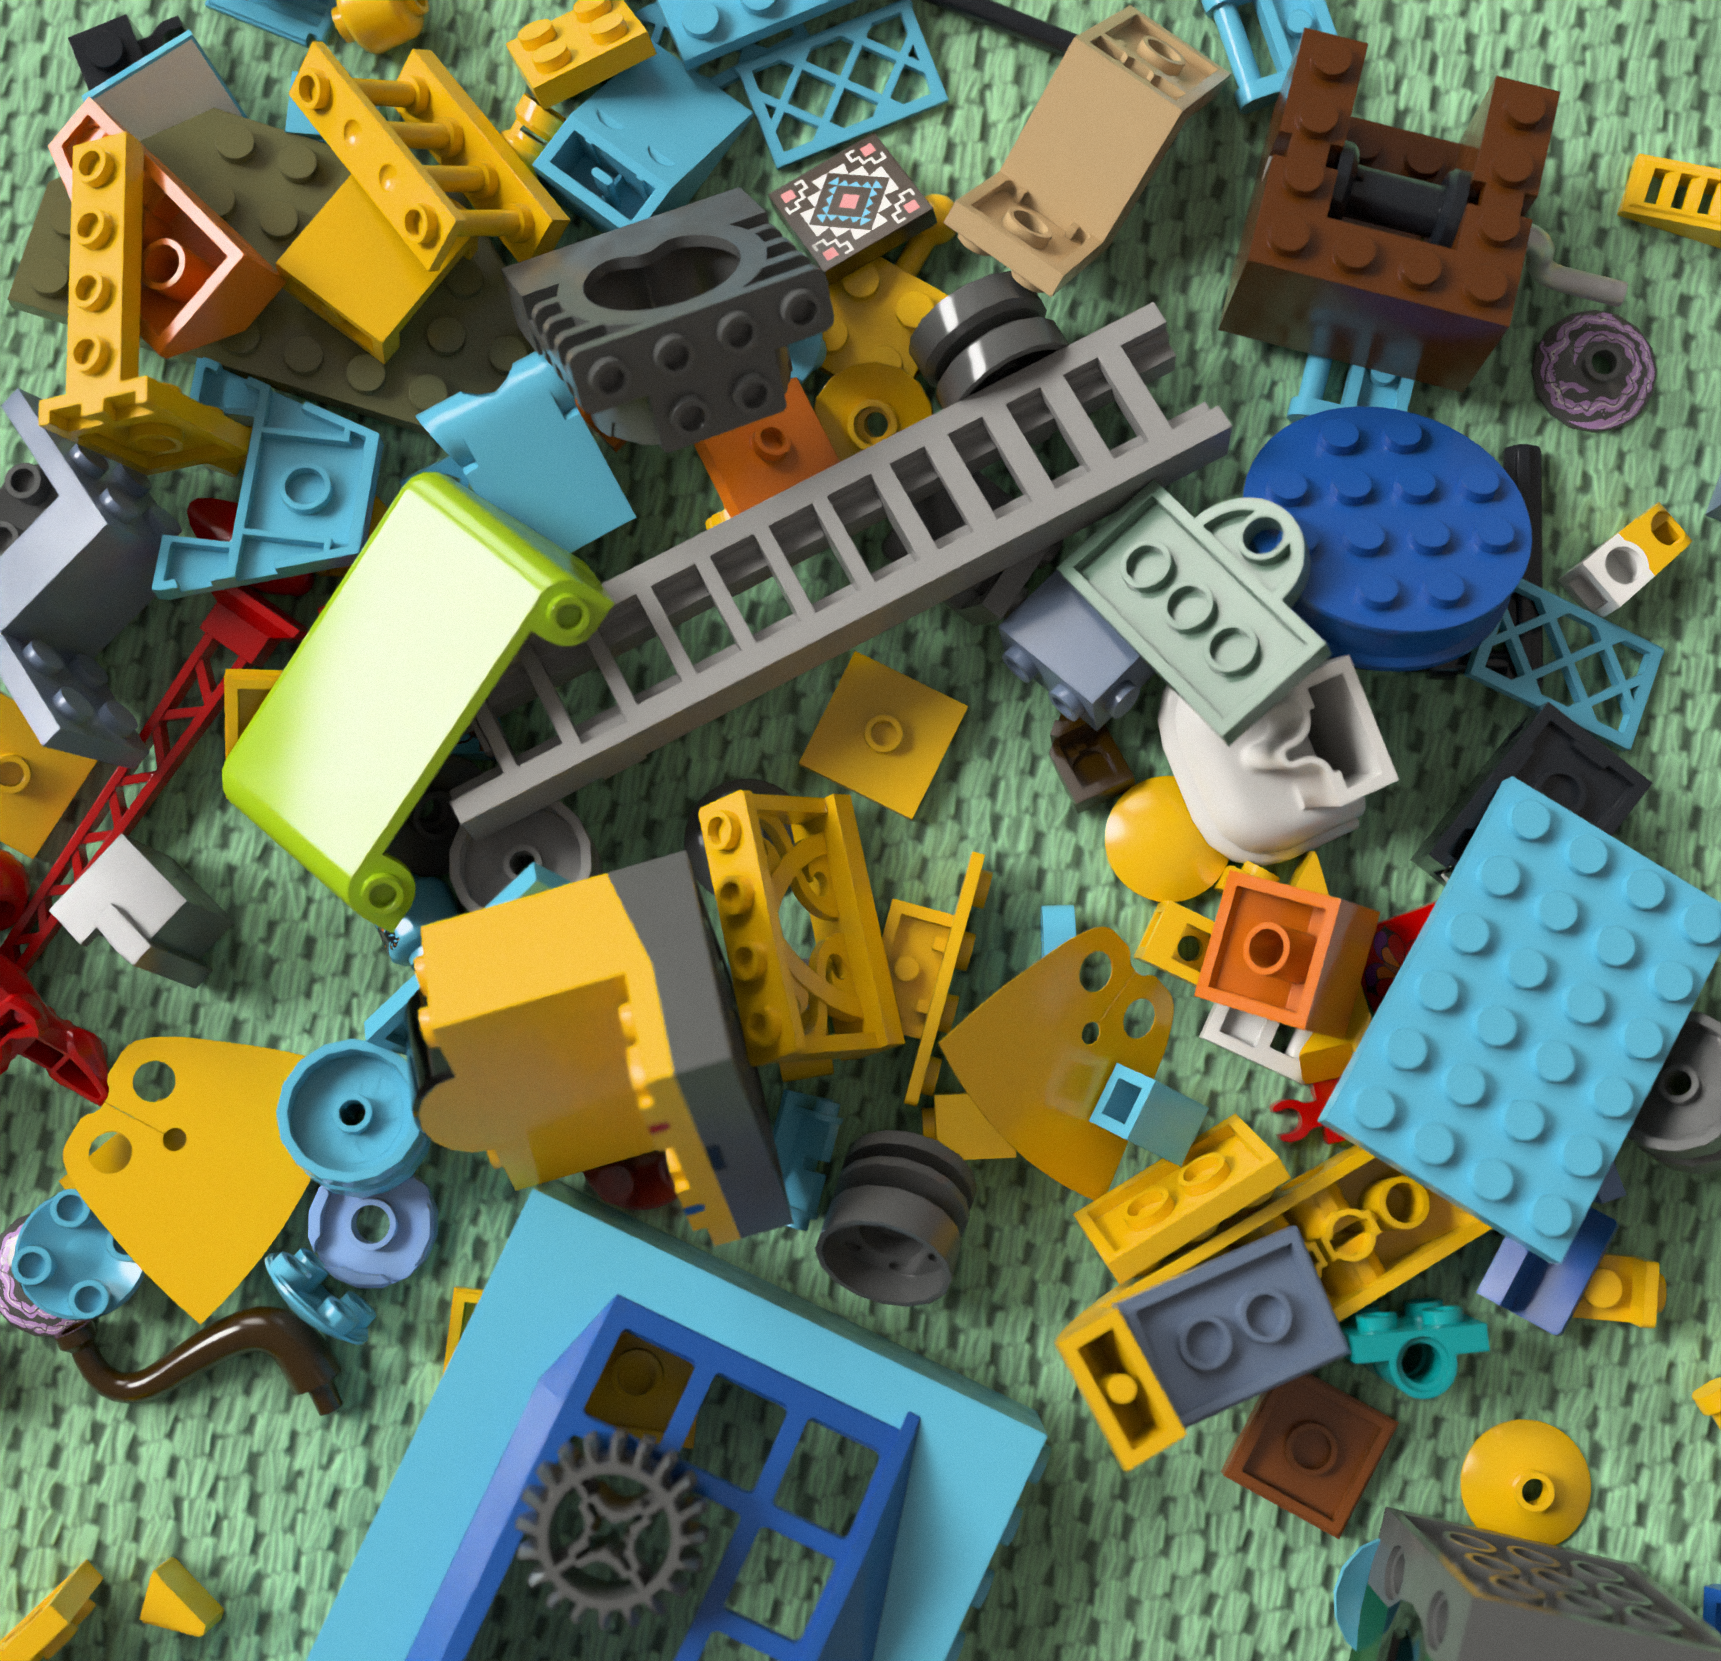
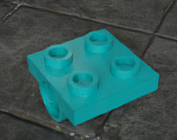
M1423 1297L1407 1299L1403 1301L1404 1311L1379 1312V1305L1370 1303L1339 1322L1351 1351L1350 1354L1344 1356L1346 1359L1355 1364H1362L1372 1374L1407 1395L1418 1399L1437 1397L1451 1386L1457 1372L1456 1354L1490 1351L1487 1323L1464 1314L1463 1307L1444 1306L1442 1298ZM1408 1348L1407 1354H1406V1356L1404 1357V1359L1402 1360L1403 1354H1404V1352L1406 1351V1349Z

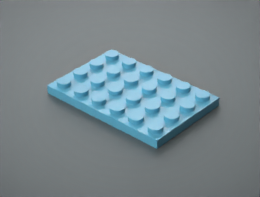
M1511 776L1502 781L1317 1121L1547 1262L1561 1264L1721 952V903Z

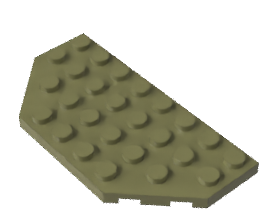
M212 108L140 141L239 233L276 271L278 259L351 175L328 144L298 134L285 133V130L217 108ZM60 176L49 181L13 281L8 301L13 309L68 325L72 202ZM444 192L447 197L456 200L466 209H473L462 192ZM478 236V251L470 260L464 256L461 257L399 332L400 347L385 365L283 288L245 331L176 355L174 358L196 364L197 357H207L221 363L224 370L244 379H248L250 376L281 391L431 436L415 415L460 391L474 394L495 392L507 379L512 363L535 352V350L518 328L501 272V268L506 266L489 236ZM140 336L139 347L154 351Z

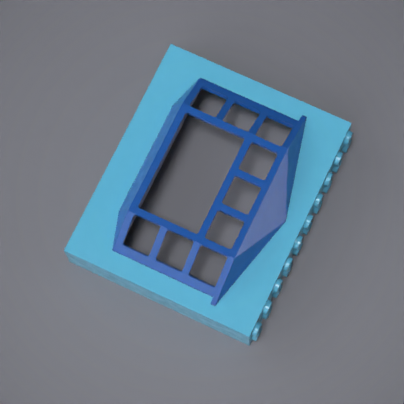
M557 1180L548 1181L532 1189L306 1661L465 1660L524 1536L523 1533L516 1530V1520L522 1513L535 1511L527 1506L521 1497L528 1485L544 1486L536 1474L539 1465L544 1460L558 1464V1449L560 1446L569 1441L572 1436H579L584 1439L590 1431H597L602 1438L604 1449H611L612 1437L618 1428L589 1415L585 1410V1406L619 1336L625 1332L692 1363L694 1367L693 1374L661 1442L654 1445L649 1457L657 1462L671 1448L679 1453L708 1388L715 1377H721L786 1410V1417L754 1489L750 1491L745 1490L681 1459L680 1455L675 1467L670 1472L673 1478H675L684 1471L694 1470L698 1479L691 1491L738 1513L740 1516L739 1523L674 1661H698L710 1634L714 1631L721 1632L778 1661H957L966 1637V1633L959 1630L969 1606L979 1609L989 1592L994 1578V1570L988 1568V1564L998 1543L1007 1547L1018 1529L1023 1508L1016 1506V1503L1026 1482L1028 1481L1034 1485L1037 1484L1046 1468L1051 1454V1446L1044 1444L1048 1435L1036 1410ZM809 1421H813L875 1451L879 1456V1461L851 1530L846 1536H840L776 1505L774 1502L775 1494L805 1424ZM628 1433L627 1450L637 1452L641 1439ZM763 1527L772 1529L835 1561L833 1570L801 1638L797 1640L791 1639L733 1611L725 1604L758 1531Z

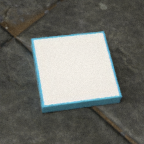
M190 29L81 96L83 102L90 97L99 103L139 141L212 108L248 118Z

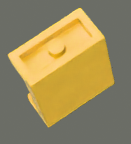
M351 174L278 259L276 267L277 272L287 281L282 287L285 291L385 365L400 347L399 332L461 257L464 256L470 260L478 251V236L457 237L439 271L428 272ZM449 198L457 209H466L456 200Z

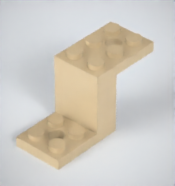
M1130 5L1074 37L1000 171L957 199L948 213L944 224L959 233L958 238L960 242L969 250L982 256L991 255L1012 270V277L1021 286L1033 292H1044L1052 297L1108 249L1186 120L1219 95L1231 73Z

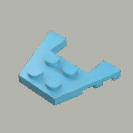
M197 357L190 398L203 405L220 408L224 411L226 417L244 426L253 428L231 541L162 534L152 584L154 594L158 599L171 600L352 565L368 540L384 446L380 433L307 401L304 404L274 392L270 385L249 376L248 379H244L224 370L221 363L212 359Z

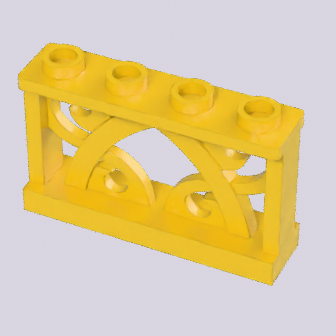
M738 790L701 807L699 819L750 1065L762 1066L770 1063L841 1058V1061L857 1060L905 1044L851 795L832 794L825 798L753 794L751 791ZM783 824H791L794 844H792ZM761 828L769 835L773 844L762 837ZM789 885L797 900L810 913L816 946L811 953L808 966L794 952L782 933L778 912ZM809 1004V1023L803 1033L800 1015L805 1012ZM827 1016L832 1017L835 1035H825Z

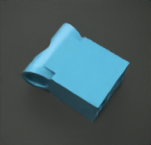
M536 351L512 363L507 379L495 392L474 394L460 391L415 415L432 438L462 468L476 494L569 553L636 518L635 513L577 409L574 396L567 389L565 382L558 377L553 366L547 362L543 355L539 356Z

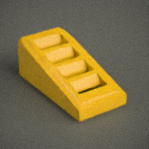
M1639 153L1634 159L1617 215L1721 249V169ZM1652 176L1663 180L1655 204L1644 202ZM1678 185L1687 187L1681 209L1671 207ZM1703 193L1713 196L1707 214L1697 213Z

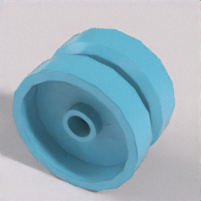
M357 1039L325 1044L301 1059L282 1085L276 1110L280 1139L296 1164L304 1170L309 1178L334 1194L363 1198L389 1192L414 1174L429 1151L431 1138L422 1130L418 1115L422 1101L427 1094L405 1059L392 1050ZM366 1111L362 1122L354 1126L346 1125V1121H356L355 1112Z

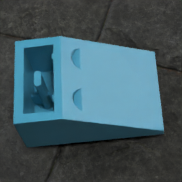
M653 42V46L657 53L656 55L616 74L572 112L532 164L540 183L551 197L601 233H606L687 205L754 116L752 111L695 70L690 69L686 71L681 60L655 42Z

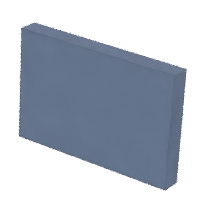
M1297 1225L1283 1228L1111 1304L1113 1308H1118L1184 1429L1351 1353Z

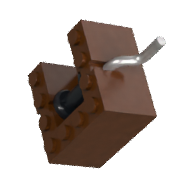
M1304 28L1271 114L1218 330L1463 393L1510 327L1526 252H1528L1525 262L1526 268L1531 278L1540 285L1572 296L1616 307L1621 306L1627 292V282L1557 264L1553 261L1555 245L1549 234L1539 226L1532 224L1533 219L1525 218V215L1539 194L1560 91L1496 75L1460 142L1456 143L1351 116L1368 43Z

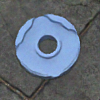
M415 1172L410 1178L389 1192L363 1198L334 1194L320 1186L309 1209L308 1238L313 1251H317L319 1259L325 1264L323 1267L335 1279L356 1288H384L411 1276L428 1259L438 1236V1208L429 1186ZM367 1205H375L382 1208L389 1218V1231L379 1242L366 1240L357 1229L358 1214Z

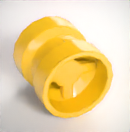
M524 93L514 109L516 114L515 122L510 129L503 130L500 134L539 181L532 164L547 146V143L522 127H527L539 137L550 142L566 121V118L551 107L543 111L535 97Z

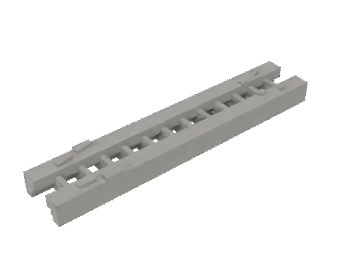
M1152 302L603 583L602 586L615 603L597 630L586 641L575 646L553 644L531 631L463 733L465 735L474 730L486 755L489 758L495 756L499 765L449 791L453 799L450 803L460 824L478 842L600 778L605 780L646 759V754L1119 511L1153 479L1162 487H1165L1227 455L1232 431L1231 423L1219 405L1210 409L1206 402L1168 421L1146 385L1174 371L1176 354L1168 343L1167 322L1156 304ZM1116 401L1137 437L1109 451L1088 414ZM1059 430L1080 466L1051 481L1030 444L1036 446L1048 440L1053 432ZM1002 459L1023 496L992 511L971 474ZM945 488L966 525L933 541L913 504ZM888 518L908 555L870 574L850 537ZM831 547L851 584L811 604L791 567ZM773 577L793 614L752 635L732 597ZM716 607L735 644L692 665L673 628ZM658 636L677 674L633 696L614 658ZM599 666L618 704L575 726L556 688ZM539 697L558 735L516 756L498 717Z

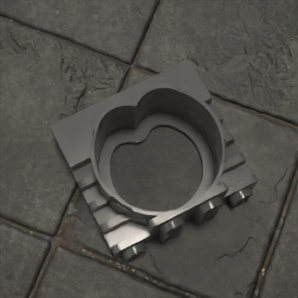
M740 187L501 268L518 328L539 356L543 355L547 362L553 366L554 371L565 382L569 392L576 397L583 411L591 414L595 426L610 437L614 436L643 445H660L667 453L784 411L787 407L785 393L788 390L791 371H793L788 345L823 333L830 329L834 322V313L824 272L816 265H812L810 259L805 254L797 251L795 245L790 240L783 237L775 226L769 224L766 211Z

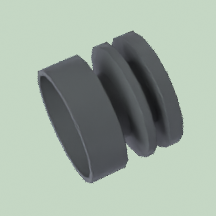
M893 1130L864 1134L849 1145L833 1193L834 1198L830 1202L815 1247L820 1266L839 1285L858 1296L881 1304L910 1307L929 1304L947 1293L954 1275L962 1246L961 1237L970 1217L969 1211L977 1191L973 1171L959 1154L937 1140L913 1132Z

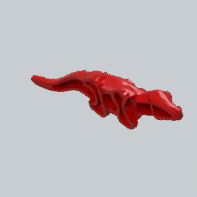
M0 952V1075L8 1070L9 1064L13 1059L21 1055L44 1067L49 1076L58 1084L102 1107L109 1093L107 1078L110 1072L107 1066L108 1049L105 1042L94 1033L73 1025L69 1020L58 1017L55 1010L46 1006L25 971Z

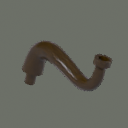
M257 1306L242 1309L221 1318L189 1337L145 1369L136 1372L118 1371L105 1360L94 1342L98 1329L93 1319L80 1320L58 1332L54 1337L61 1351L72 1354L77 1368L88 1385L99 1395L114 1402L142 1403L156 1399L232 1358L246 1353L260 1352L268 1354L276 1361L293 1394L309 1393L320 1416L332 1413L343 1405V1401L332 1380L341 1372L342 1366L325 1339L316 1328L307 1324L294 1312L275 1306Z

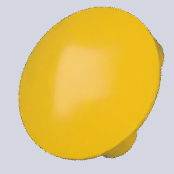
M1174 776L1153 777L1134 785L1119 798L1107 820L1105 848L1108 864L1125 886L1134 893L1149 900L1180 902L1194 898L1208 890L1220 878L1228 864L1229 859L1207 844L1192 821Z

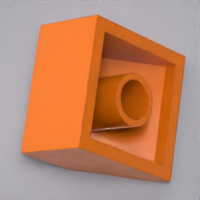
M1230 870L1194 996L1305 1031L1344 1040L1380 912L1343 899Z

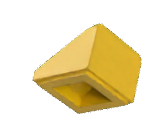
M170 1557L154 1569L151 1574L140 1620H143V1623L201 1637L222 1619L224 1608L176 1558Z

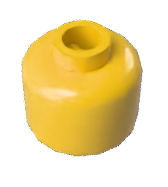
M336 0L337 6L331 9V15L338 32L347 43L351 44L356 41L365 51L379 55L415 38L421 33L424 27V14L429 11L428 0Z

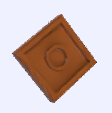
M1308 1372L1260 1395L1221 1473L1239 1485L1340 1539L1399 1422Z

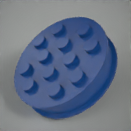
M1357 406L1331 409L1309 415L1280 430L1262 447L1252 462L1245 480L1243 497L1268 500L1285 509L1297 522L1308 544L1310 552L1308 581L1299 599L1290 609L1327 643L1332 653L1327 659L1349 655L1353 666L1357 668L1393 672L1421 670L1445 664L1467 654L1479 646L1500 623L1509 605L1511 595L1518 586L1529 562L1532 546V529L1529 513L1521 493L1505 469L1480 445L1465 435L1440 422L1415 413L1382 407ZM1267 529L1259 532L1252 539L1249 551L1256 554H1264L1274 550L1281 542L1283 532L1277 529Z

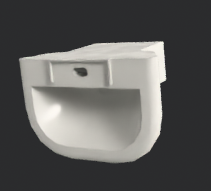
M1349 655L1326 659L1229 747L1168 685L1162 691L1157 719L1162 746L1189 814L1207 844L1233 862L1244 864L1249 861L1263 867L1289 861L1359 828L1358 817L1362 816L1365 811L1364 796L1399 780Z

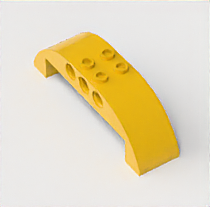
M1353 1145L1275 1189L1273 1195L1265 1202L1253 1207H1245L1219 1223L1218 1228L1207 1238L1197 1242H1188L1165 1256L1160 1265L1149 1274L1137 1278L1132 1277L1118 1285L1071 1321L1057 1336L1054 1344L1121 1467L1125 1471H1130L1187 1436V1433L1118 1308H1113L1112 1303L1283 1228L1297 1225L1339 1323L1493 1228L1359 1146Z

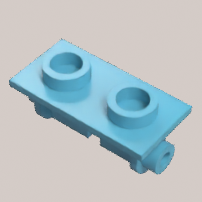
M784 1089L773 1135L794 1224L787 1225V1227L808 1231L810 1219L817 1220L819 1213L817 1209L826 1175L816 1172L818 1160L830 1163L839 1125H842L844 1118L838 1116L841 1104L834 1102V1100Z

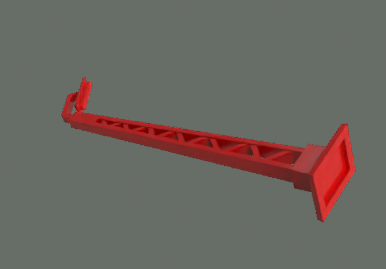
M248 585L211 592L217 602L199 627L205 634L139 733L148 750L154 744L157 770L134 774L141 762L134 769L117 767L25 908L23 914L1 945L0 952L15 965L23 969L26 974L62 927V924L52 915L49 909L53 906L52 897L63 895L73 885H61L71 868L73 867L74 880L76 882L121 833L127 836L130 835L225 706L224 678L217 686L210 658L219 644H223L239 656L230 669H252L254 665L263 667L279 642L301 644L309 632V628ZM198 678L204 705L177 709ZM193 719L171 749L167 723L170 721ZM146 784L127 809L124 788ZM111 809L114 829L96 832ZM103 842L88 863L87 844ZM38 920L39 932L28 934ZM30 943L21 955L20 945Z

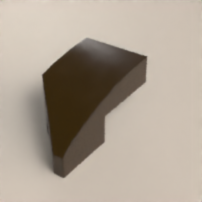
M1061 713L1059 720H1055L1050 733L1052 746L1049 756L1077 813L1080 814L1133 787L1135 785L1134 776L1108 731L1106 723L1096 731L1080 717L1076 721H1071Z

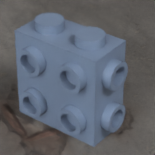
M1058 570L1044 581L998 626L1004 649L1002 659L1011 672L1026 683H1029L1032 679L1037 681L1049 691L1048 697L1060 713L1071 721H1076L1080 717L1096 731L1111 717L1118 719L1126 714L1138 699L1140 688L1156 673L1064 580Z

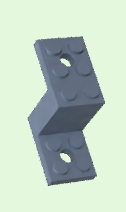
M17 388L1 407L59 496L0 556V678L43 747L134 769L150 752L136 732L138 723L128 709L117 702L106 684L108 682L107 673L93 659L156 596L152 591V584L162 534L178 536L182 529L171 514L157 505L149 493L152 484L146 475L40 427L39 400L43 399Z

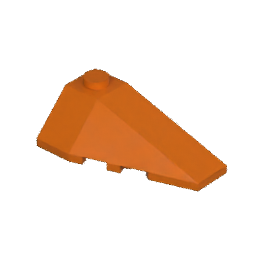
M90 97L84 101L48 145L71 202L73 146L125 131L130 133L99 103ZM141 143L144 151L140 336L159 356L168 359L245 331L287 281L239 233Z

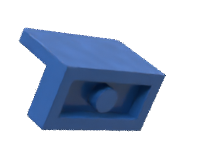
M1590 1207L1561 1264L1549 1263L1505 1236L1476 1293L1555 1336H1562L1612 1242L1619 1224L1610 1216Z

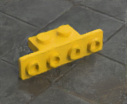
M974 851L971 853L954 915L894 898L891 902L882 935L883 945L903 1035L920 1039L903 1100L908 1105L917 1107L920 1093L928 1096H933L942 1059L931 1056L937 1031L950 1033L959 1001V996L948 993L954 968L967 971L976 934L965 931L971 906L980 909L984 908L993 872L982 869L985 854Z

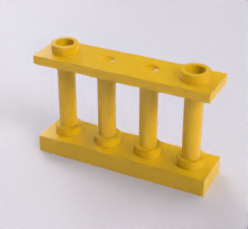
M312 42L289 91V96L428 272L439 271L457 237L498 236L518 262L554 250L568 226L570 218L432 50L412 49L397 81L352 78L324 42ZM375 106L394 107L405 122L386 121ZM410 149H428L440 165H422ZM444 192H462L475 209H457Z

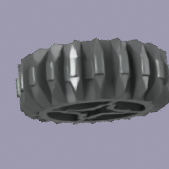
M618 1428L613 1434L611 1449L605 1450L599 1433L597 1431H590L584 1438L586 1457L581 1454L575 1445L567 1441L558 1449L559 1461L563 1468L554 1462L544 1460L536 1470V1474L544 1486L528 1485L522 1494V1501L535 1511L520 1514L516 1520L515 1528L523 1534L536 1537L528 1539L520 1545L517 1550L518 1558L524 1561L541 1560V1563L535 1567L528 1577L530 1586L539 1587L548 1581L555 1585L546 1601L549 1609L559 1607L566 1597L576 1602L571 1612V1621L574 1624H581L585 1619L588 1609L592 1608L599 1610L598 1624L599 1628L603 1631L611 1628L616 1610H622L624 1619L629 1627H637L642 1619V1602L645 1603L652 1613L660 1617L667 1612L669 1605L664 1590L672 1595L684 1597L689 1590L690 1582L682 1571L699 1572L703 1566L704 1556L691 1546L707 1543L710 1536V1527L690 1520L706 1513L708 1508L707 1498L702 1496L683 1497L684 1494L694 1487L698 1477L694 1470H689L673 1478L670 1472L675 1467L679 1458V1453L673 1448L666 1451L659 1462L649 1457L655 1443L654 1436L645 1434L636 1452L627 1450V1430ZM604 1474L627 1476L641 1482L651 1491L649 1492L645 1489L633 1496H622L615 1493L608 1486L605 1479L598 1481L595 1476ZM574 1486L582 1498L578 1507L583 1514L585 1527L576 1533L573 1541L563 1547L557 1527L558 1508L563 1495ZM665 1509L670 1523L671 1544L664 1558L651 1569L645 1559L647 1548L642 1541L640 1531L651 1524L654 1515ZM604 1516L612 1524L618 1523L621 1520L627 1522L633 1518L632 1523H629L622 1541L614 1532L606 1536L601 1534L593 1539L601 1527ZM592 1562H605L613 1566L622 1579L630 1577V1579L623 1581L603 1580L586 1573L580 1568Z

